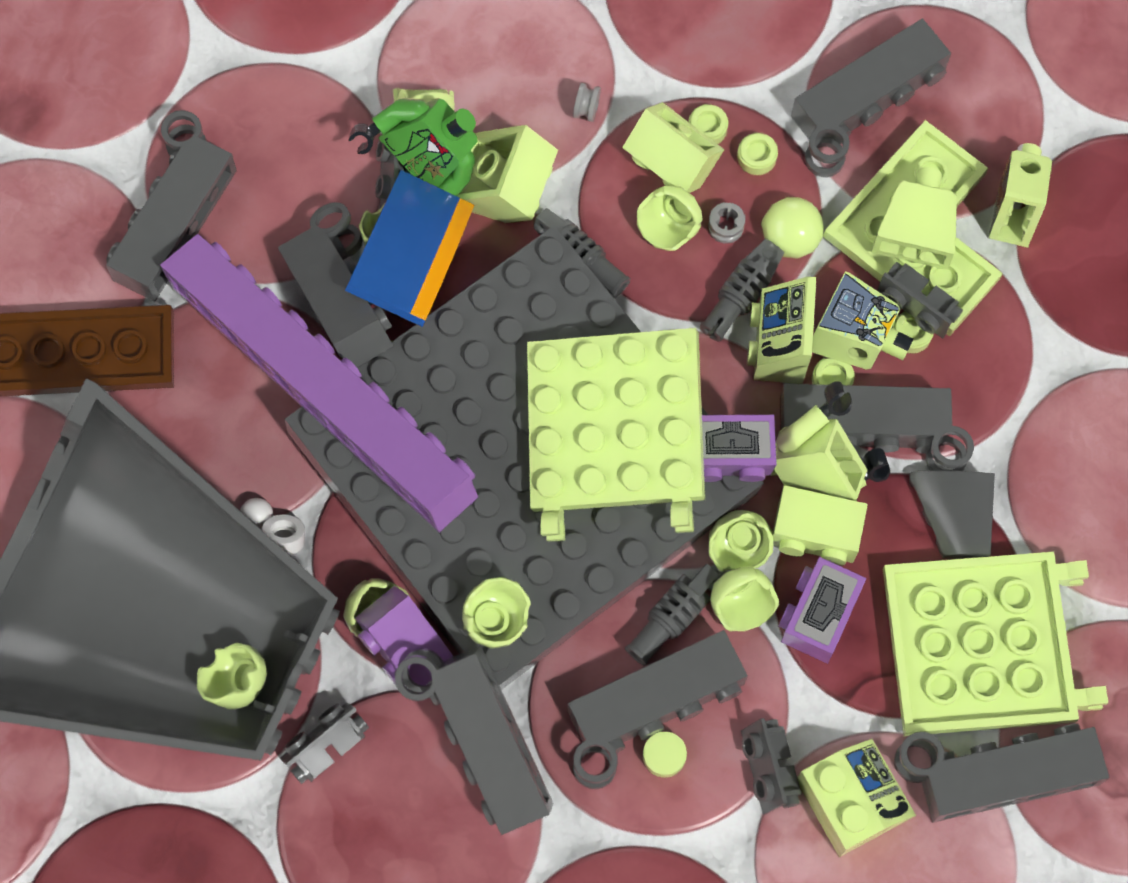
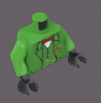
M437 98L427 103L424 100L398 99L374 116L372 124H357L350 132L348 141L353 140L356 136H364L368 140L358 147V154L368 153L373 146L374 137L381 132L382 134L378 139L413 176L455 196H458L471 180L475 156L471 149L478 142L477 135L472 131L476 126L475 118L466 109H459L455 112L443 99Z

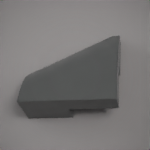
M971 471L910 472L909 484L915 488L924 508L922 511L927 525L932 527L936 535L935 543L942 559L979 558L991 555L995 473Z

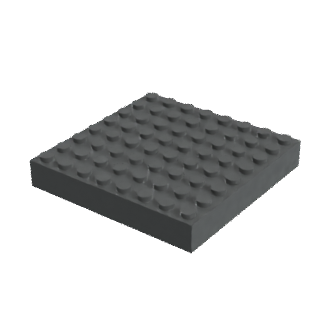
M555 225L427 316L423 327L416 324L392 341L393 347L357 367L362 375L360 379L367 385L371 382L376 383L389 398L388 403L395 410L403 407L416 421V428L423 435L428 432L432 433L446 449L445 454L452 461L460 458L474 473L475 478L472 480L478 498L443 530L438 532L303 407L285 418L288 434L458 654L480 645L468 636L462 620L463 605L471 590L486 579L505 577L520 584L531 602L526 630L509 646L491 649L481 645L501 690L709 532L719 518L739 509L756 496L764 484L763 481H740L739 476H722L720 481L704 482L705 500L692 501L694 532H675V527L671 526L670 510L672 502L564 510L565 541L548 542L546 536L541 535V515L543 511L534 512L530 508L527 342L641 332ZM702 407V415H708Z

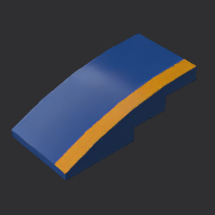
M400 170L345 291L423 327L466 228L474 204Z

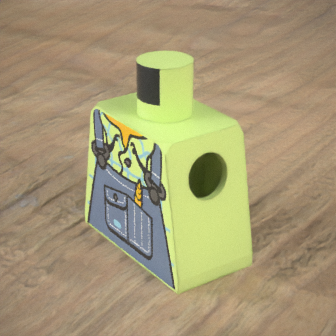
M845 271L813 335L812 352L867 370L872 368L880 351L903 361L914 338L892 328L900 311L898 304Z

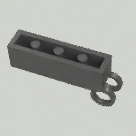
M923 18L795 98L791 117L809 139L805 163L813 174L819 177H832L838 174L845 163L850 145L849 136L852 130L862 124L865 127L873 124L882 116L885 109L893 104L897 107L903 105L912 98L915 90L925 84L932 86L946 75V67L951 52ZM829 147L836 154L827 155L820 152L818 148ZM812 156L822 163L837 164L832 168H821L813 162Z
M185 110L172 112L163 120L161 134L170 156V165L162 177L158 176L153 181L149 189L148 200L142 209H137L132 214L128 222L127 233L120 243L116 242L111 247L106 259V267L114 282L154 302L168 282L160 264L199 233L237 172L232 153L207 142L199 118L192 112ZM177 120H189L195 125H181L174 128L168 134L169 127ZM182 134H193L186 141H175Z
M333 202L320 207L314 212L310 219V229L277 248L342 359L346 357L358 367L393 347L385 332L392 325L381 307L376 306L372 309V303L345 291L356 267L351 256L361 248L363 238L359 229L350 224L351 214L347 207L342 203ZM342 213V218L336 225L330 228L319 227L320 221L328 214ZM346 234L354 235L353 242L344 248L338 237Z
M784 384L780 395V430L797 421L815 405L820 408L826 403L824 390L828 385ZM842 385L844 389L843 395L847 392L850 393L852 408L848 414L843 416L831 414L828 420H838L855 449L857 447H874V449L881 448L885 453L898 451L899 448H916L917 452L925 454L926 465L930 471H963L967 462L974 452V443L967 431L960 427L952 426L951 388ZM947 435H956L960 437L964 441L966 448L959 440L953 437H947ZM941 445L952 446L958 451L960 459L950 460L945 458L940 453L938 447ZM933 458H934L935 461H936L937 463H939L941 466L946 467V468H952V470H944V469L939 468V467L935 464Z
M725 630L568 703L567 712L582 741L575 751L573 761L574 776L582 786L596 790L604 788L612 782L618 763L617 753L625 749L623 742L638 735L641 740L648 739L652 735L662 732L665 729L663 723L678 717L680 722L686 721L703 711L701 705L716 698L719 703H724L742 693L740 687L745 684L748 675ZM590 753H599L608 760L610 767L601 775H591L584 771L580 762Z
M479 645L445 661L430 649L421 648L410 652L395 672L396 687L407 699L421 701L430 697L435 706L441 704L448 719L444 721L446 733L454 746L459 744L466 758L462 762L464 772L471 785L478 784L484 797V800L481 801V807L490 825L496 824L500 834L503 835L550 815L554 804L482 646ZM417 663L426 666L432 674V683L428 685L415 683L409 676V665Z
M1078 723L1059 727L1054 730L1055 736L1039 739L1038 733L1021 735L1012 739L1013 745L997 748L996 742L980 744L970 748V755L956 758L953 751L944 752L942 743L934 735L927 732H916L904 740L894 757L895 768L903 779L912 783H922L932 823L1099 786L1110 778L1095 727L1081 730ZM908 748H923L930 756V768L920 769L912 765L907 756Z

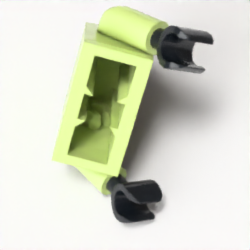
M836 381L830 383L824 390L826 403L820 408L815 405L797 421L780 430L775 442L776 467L771 475L765 476L778 475L785 486L857 501L861 488L867 485L866 481L868 479L874 482L885 481L890 475V467L885 452L881 448L868 451L863 457V463L838 420H828L831 414L843 416L848 414L852 408L850 393L847 392L843 395L842 383Z

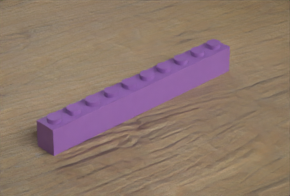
M197 234L160 264L176 292L438 532L443 530L478 498L472 483L475 475L463 460L456 458L452 461L445 454L446 449L437 437L430 432L423 435L416 428V421L403 407L395 410L388 403L389 398L376 383L371 382L367 385L360 379L362 377L360 371L349 359L345 357L340 361L334 355L333 347L322 335L318 333L313 337L307 331L306 323L295 311L291 310L286 313L281 308L282 304L277 296L268 287H264L262 290L255 285L256 280L242 264H239L237 267L231 264L229 255L217 242H213L210 245Z

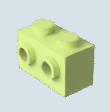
M663 102L645 109L622 147L632 155V159L637 165L644 169L652 170L661 177L665 186L682 187L689 193L701 188L724 151L723 148Z
M784 485L773 528V546L779 547V551L787 555L803 556L804 553L821 556V558L837 565H845L846 562L853 563L859 552L868 504Z

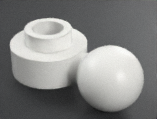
M251 498L242 505L240 512L286 553L293 555L303 548L305 543V526L300 519L285 514L273 516L271 505L262 498Z

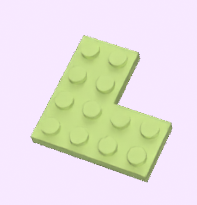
M925 120L826 228L823 237L880 282L885 272L888 274L896 262L902 266L907 263L929 280L928 284L921 291L924 295L928 296L932 289L938 286L958 300V306L964 311L955 323H951L947 335L951 336L1000 280L1003 273L957 237L955 253L948 270L872 252L878 230L900 181L916 183L920 168L929 167L937 169L942 173L939 189L954 192L957 196L958 206L987 173L988 167Z

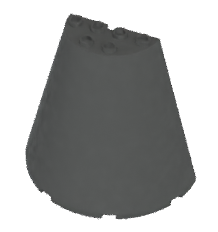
M86 379L66 417L60 434L61 437L49 458L41 479L0 558V722L261 761L264 753L268 755L273 754L282 735V731L277 729L283 714L286 715V713L291 715L300 698L302 691L295 688L300 675L310 674L319 658L321 651L316 649L315 646L321 633L323 632L328 635L338 618L340 611L334 609L338 598L98 384ZM236 642L250 645L257 649L266 665V680L258 696L248 706L238 709H227L204 700L197 690L198 669L210 666L214 662V651L216 649H224Z

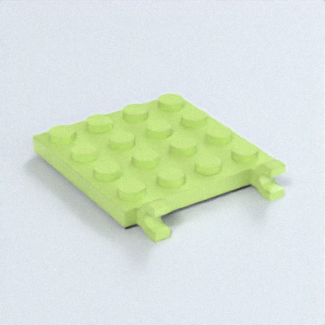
M696 328L527 342L530 508L534 512L543 511L541 515V535L546 536L548 542L565 541L564 510L672 502L670 510L671 526L675 527V532H694L692 501L705 500L698 330Z
M1054 552L884 565L883 576L903 736H909L916 732L939 734L1076 723L1079 720L1078 709L1081 711L1102 710L1103 705L1108 704L1106 686L1075 689L1059 584L1062 586L1083 585V579H1088L1089 577L1086 560L1056 564Z

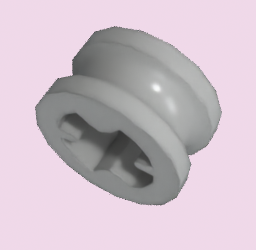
M580 84L573 118L579 119L583 115L587 117L588 121H594L601 87L595 86L594 89H588L587 84Z
M733 203L716 205L710 213L708 231L711 237L720 243L737 241L744 231L745 214L743 210ZM726 216L727 221L729 217L733 218V229L727 230V226L721 229L719 227L720 217Z

